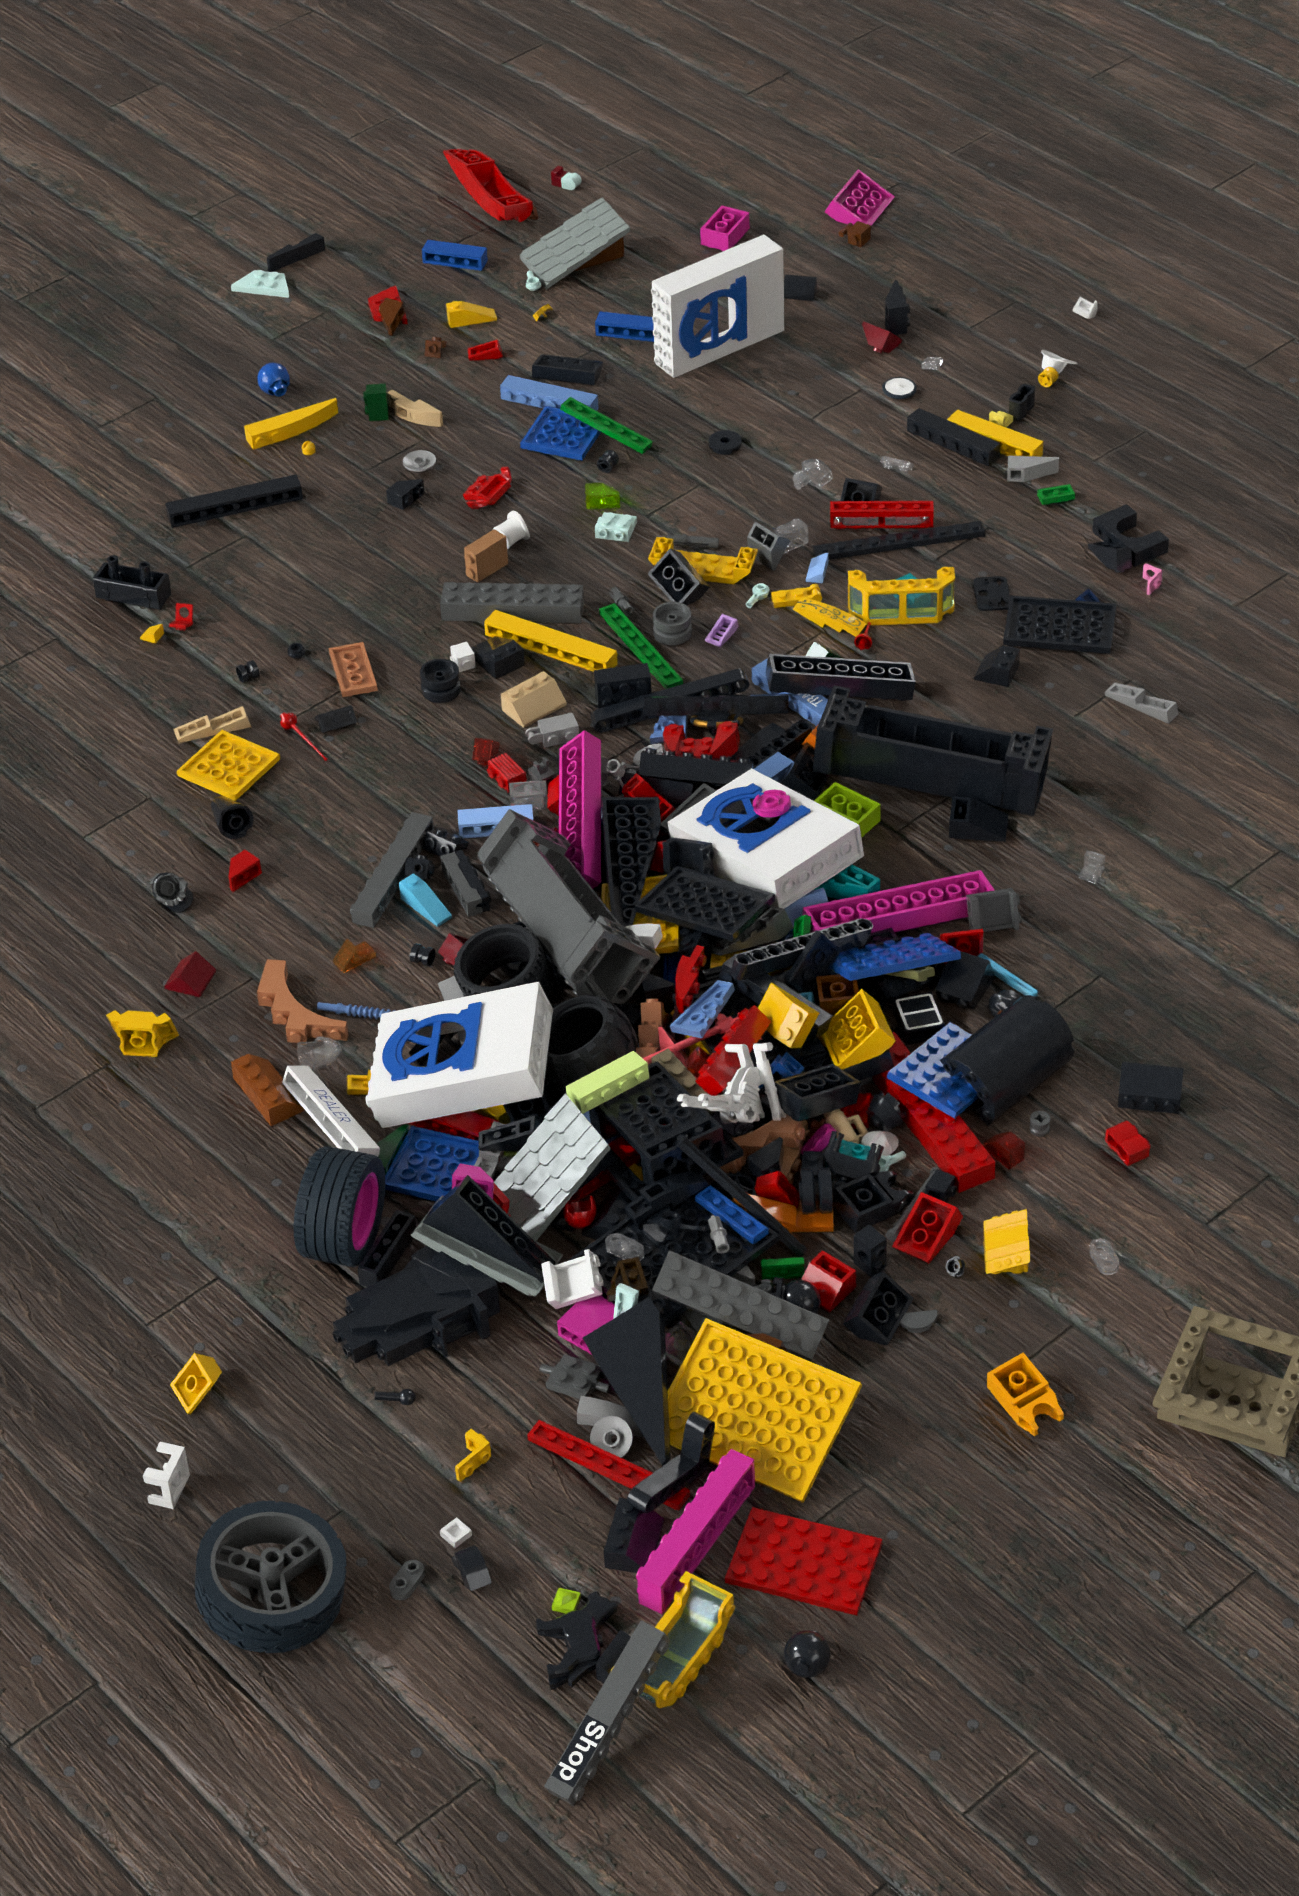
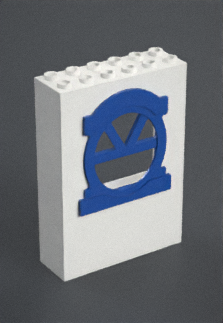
M761 235L653 280L651 292L653 299L654 361L656 365L675 378L784 331L783 248L766 235ZM718 297H728L729 329L718 333ZM710 302V314L699 312ZM695 319L710 320L694 336L693 325ZM711 329V337L700 341Z
M754 769L745 772L667 822L670 838L712 843V850L714 851V876L774 893L776 900L770 907L775 906L785 909L864 856L860 825ZM776 789L786 792V795L790 796V809L783 815H780L779 820L772 827L756 833L736 832L759 817L752 807L753 800L757 795L761 796L767 790ZM743 810H746V813H747V814H739V813L742 812ZM729 819H740L727 828L722 825Z
M535 982L381 1014V1020L378 1023L379 1032L378 1037H376V1049L373 1052L374 1061L373 1066H371V1079L368 1081L369 1090L368 1095H366V1104L372 1109L374 1118L381 1127L386 1128L542 1097L553 1008L540 983ZM465 1030L466 1038L459 1051L449 1059L436 1064L440 1035ZM408 1041L427 1046L406 1060L402 1057L403 1047ZM429 1053L427 1067L410 1065Z

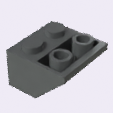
M754 522L747 536L748 547L758 549L755 560L775 571L791 540L767 525Z

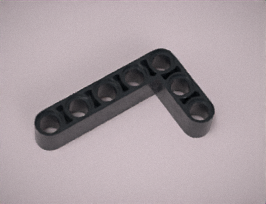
M697 1412L691 1413L685 1424L681 1454L635 1485L628 1494L627 1503L648 1514L703 1475L709 1465L715 1422Z

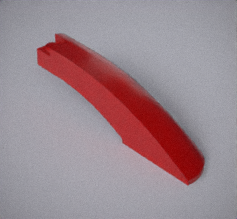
M473 149L443 150L447 161L464 188L487 213L498 221L515 219L518 222H522L530 216L533 202L512 187L496 166L494 159L483 152Z

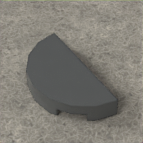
M937 1310L905 1313L899 1327L902 1326L908 1329L910 1333L928 1331L929 1327L937 1322Z

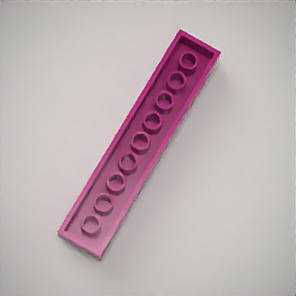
M584 730L560 748L559 833L564 835L571 844L564 856L569 858L593 889L601 883V740Z
M979 870L803 907L802 916H811L812 929L810 933L861 918L872 922L873 929L871 933L891 927L894 932L968 917L966 895L994 891V888L983 872Z

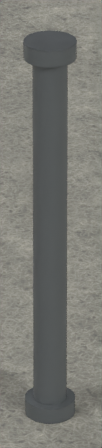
M933 1167L930 1170V1175L893 1228L887 1231L886 1237L888 1240L895 1242L920 1193H925L927 1182L937 1169L941 1170L940 1168Z

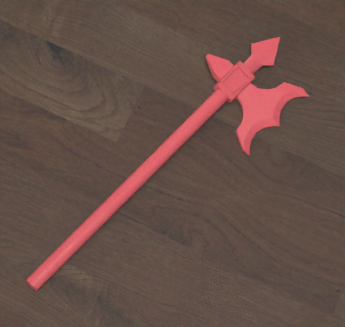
M719 1013L715 1019V1026L708 1029L703 1038L689 1037L643 1059L650 1064L652 1063L651 1057L666 1049L675 1053L718 1033H727L729 1030H732L730 1028L731 1024L739 1018L726 1017L724 1014Z

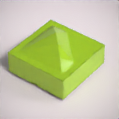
M558 1588L552 1603V1611L565 1614L575 1611L579 1604L581 1593Z

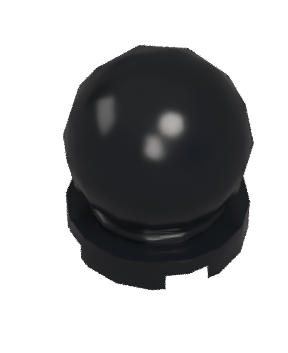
M774 1277L773 1285H775L776 1293L772 1292V1295L817 1314L820 1309L821 1298L820 1293L812 1283L801 1279L793 1280L786 1285L784 1278Z

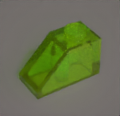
M585 483L586 509L620 508L619 491L604 483Z

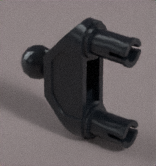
M832 1131L828 1146L823 1149L822 1156L834 1176L840 1179L835 1183L834 1191L836 1187L846 1184L848 1181H853L869 1173L870 1175L878 1173L880 1171L879 1161L884 1147L878 1145L877 1148V1144L872 1143L867 1160H860L839 1152L845 1135L839 1132L837 1137V1131Z

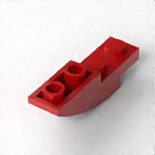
M697 945L690 957L682 955L676 971L675 999L680 1014L687 1007L691 1006L694 994L697 995L699 991V969L704 967L707 958L704 955L703 946Z

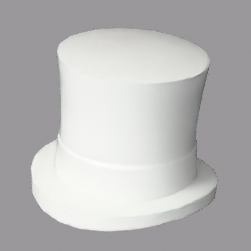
M511 511L507 515L505 522L493 528L506 536L507 549L522 538L524 540L530 538L523 518L516 511Z

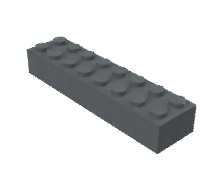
M444 582L440 602L442 621L484 622L494 610H498L534 623H581L584 590L583 585Z
M670 1250L652 1289V1293L745 1334L764 1333L781 1340L787 1352L810 1362L814 1357L829 1321L827 1318Z

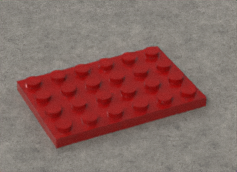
M752 1507L727 1570L725 1583L857 1616L882 1547V1539Z

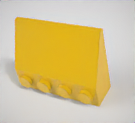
M863 989L832 1017L828 1031L822 1035L834 1065L842 1070L882 1055L896 1041L879 1003Z

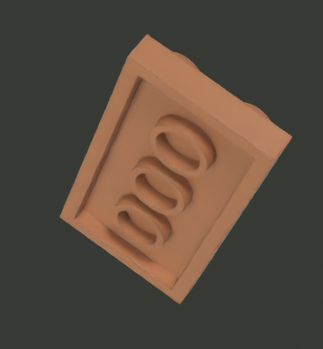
M363 642L329 648V655L342 697L378 691Z

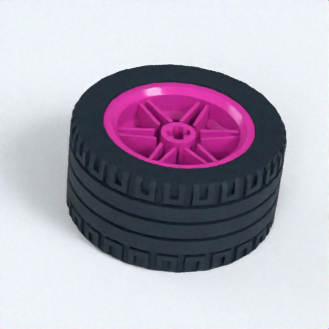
M330 1146L321 1147L313 1154L300 1183L294 1214V1241L296 1249L301 1256L349 1267L360 1265L374 1244L384 1206L385 1171L382 1161L377 1156Z

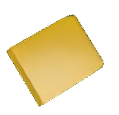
M163 624L149 627L140 639L156 643L164 635Z

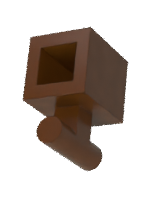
M859 221L854 225L848 223L838 234L840 237H843L845 234L848 235L849 244L862 247L871 239V225Z

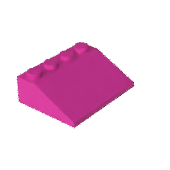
M858 169L834 197L825 213L837 222L852 223L854 225L859 221L872 226L895 196Z

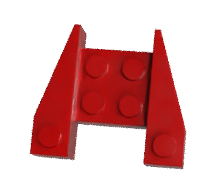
M723 722L719 724L715 738L705 737L703 739H685L684 726L670 724L665 726L663 732L665 750L675 751V754L682 755L683 752H692L694 756L711 754L713 755L712 758H720V756L732 757L738 751L740 744L738 723Z

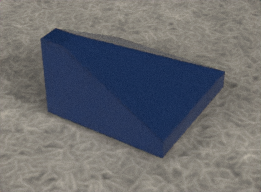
M1087 589L1075 599L1076 601L1100 602L1090 589Z

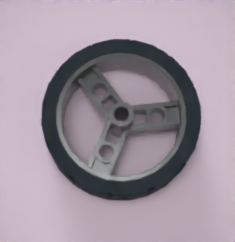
M257 1501L245 1504L223 1514L216 1520L200 1542L195 1572V1600L200 1614L204 1616L203 1619L210 1629L223 1640H229L228 1643L259 1653L264 1651L265 1653H283L298 1649L302 1645L305 1646L315 1641L327 1631L340 1612L346 1578V1553L340 1538L336 1537L338 1534L327 1521L316 1513H311L312 1511L282 1501L277 1503L275 1501ZM260 1543L286 1545L282 1550L275 1547L266 1548L261 1553V1556L240 1550L244 1547ZM316 1564L322 1574L324 1583L309 1600L291 1608L286 1584ZM218 1577L258 1589L257 1596L259 1601L263 1603L264 1610L244 1605L233 1598L223 1588Z

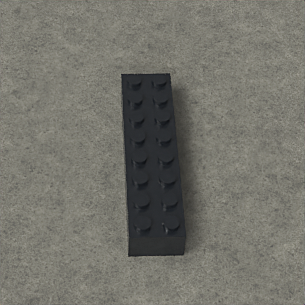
M768 654L766 666L769 691L775 693L787 692L792 694L803 693L830 696L835 685L850 688L849 698L863 697L865 699L880 698L883 700L898 699L905 701L913 699L916 684L911 663Z

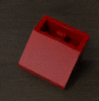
M822 1250L808 1264L802 1280L812 1283L817 1288L821 1298L820 1307L830 1313L856 1288V1270Z

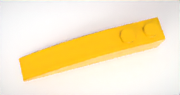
M330 399L245 425L246 440L254 450L306 432L338 414L337 399Z

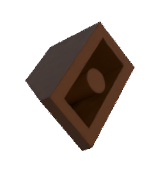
M385 298L384 302L379 306V313L388 334L393 336L405 314L404 304L400 301Z

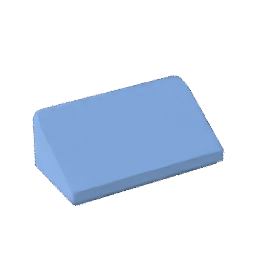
M828 553L811 558L806 582L823 583L828 566Z

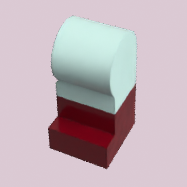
M558 165L551 171V183L553 186L574 190L582 182L579 174L564 171L562 166Z

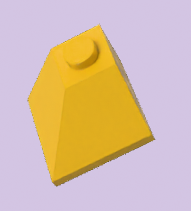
M194 1353L170 1384L187 1414H192L222 1373L213 1357Z

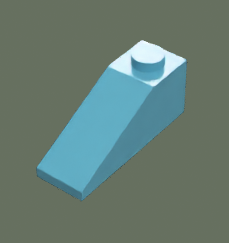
M414 873L399 882L401 900L438 927L452 918V914L427 883Z

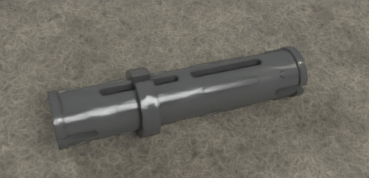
M667 534V538L673 539L674 545L682 546V548L692 546L718 549L719 538L687 536V534Z

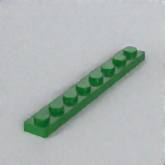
M615 603L599 609L600 616L643 664H648L649 671L665 689L683 684V679Z

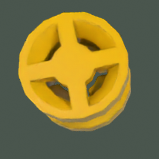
M1053 367L1045 368L1038 376L1039 383L1043 387H1050L1058 379V372Z

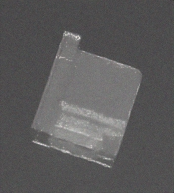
M1087 850L1084 856V867L1079 874V879L1096 884L1105 868V855Z

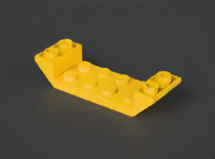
M656 537L648 560L654 566L670 548L674 550L673 539ZM741 547L737 557L676 550L681 552L705 581L733 585L751 572L758 553V549Z

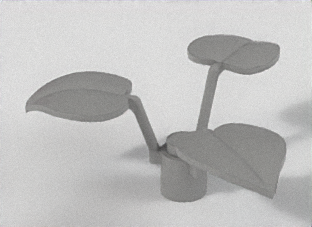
M652 744L639 750L633 758V762L637 766L628 765L624 762L620 763L616 759L608 760L601 757V786L607 783L608 776H612L618 780L623 789L624 783L621 778L625 773L624 768L639 770L641 752L646 751V748L657 749V752L663 753L662 744Z

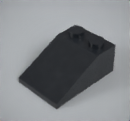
M494 636L471 647L475 655V662L494 679H498L525 666L524 649L512 639Z

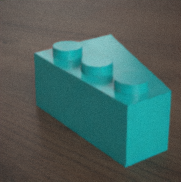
M851 864L814 890L824 888L827 897L840 900L880 891V879Z

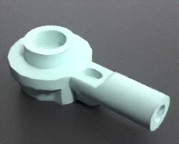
M528 271L526 288L530 291H537L541 287V282L539 278L534 277L532 271Z
M763 583L755 585L752 588L753 595L747 601L746 606L751 608L758 600L766 598L770 592L769 587Z
M900 1151L887 1157L882 1155L879 1161V1172H888L890 1165L905 1159V1152Z

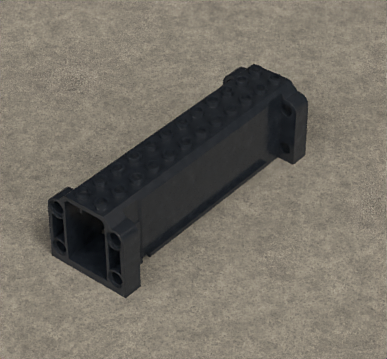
M833 686L817 727L813 772L826 775L835 774L861 781H870L916 792L949 797L951 799L953 796L972 797L991 807L1013 810L1019 814L1029 816L1036 814L1048 768L1053 728L1037 725L1034 734L1018 731L1010 733L874 705L867 707V701L849 698L850 688Z

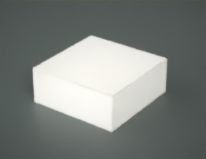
M456 1517L440 1530V1536L454 1548H457L472 1536V1530Z

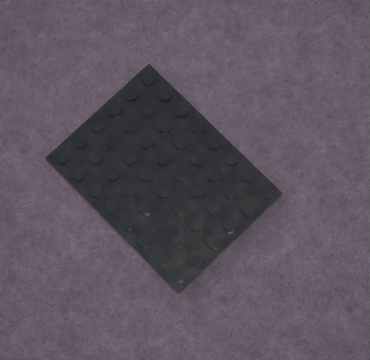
M708 1184L675 1207L670 1203L668 1204L670 1211L681 1215V1225L705 1226V1231L681 1229L678 1239H666L664 1244L660 1246L652 1242L643 1233V1225L651 1224L647 1222V1218L636 1224L628 1216L568 1261L585 1256L584 1250L587 1249L596 1254L600 1260V1267L598 1269L603 1279L602 1291L607 1294L611 1287L612 1277L616 1273L617 1262L639 1257L648 1286V1294L639 1295L638 1304L650 1297L654 1304L658 1302L664 1312L661 1317L666 1326L688 1310L652 1293L669 1250L732 1277L779 1241V1234L766 1226L769 1229V1234L753 1245L721 1221L723 1228L727 1231L726 1239L730 1249L726 1253H718L714 1240L710 1237L711 1230L708 1219L713 1214L695 1201V1196L710 1186Z

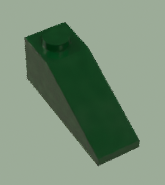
M403 1124L377 1143L380 1148L378 1158L383 1163L385 1175L409 1131L408 1124Z

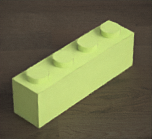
M632 1051L567 1085V1096L584 1114L649 1079L648 1063L636 1052Z

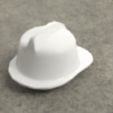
M1041 350L1043 354V369L1053 367L1059 374L1067 363L1077 364L1052 352Z
M885 1131L868 1132L863 1136L860 1143L871 1147L872 1143L877 1144V1148L878 1145L883 1146L882 1155L886 1157L891 1155L898 1147L897 1137L891 1132Z

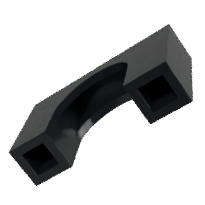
M1127 504L1093 518L1092 530L1104 542L1131 547V562L1134 567L1168 553L1169 538L1159 530L1139 538L1126 537L1120 534L1136 527L1137 512Z

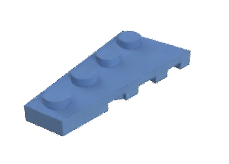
M717 980L670 1025L671 1031L682 1035L703 1038L734 992L733 983Z

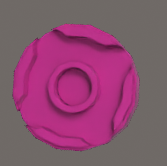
M767 790L763 795H757L753 800V809L761 817H777L786 813L791 807L790 796L786 795V792L782 790Z

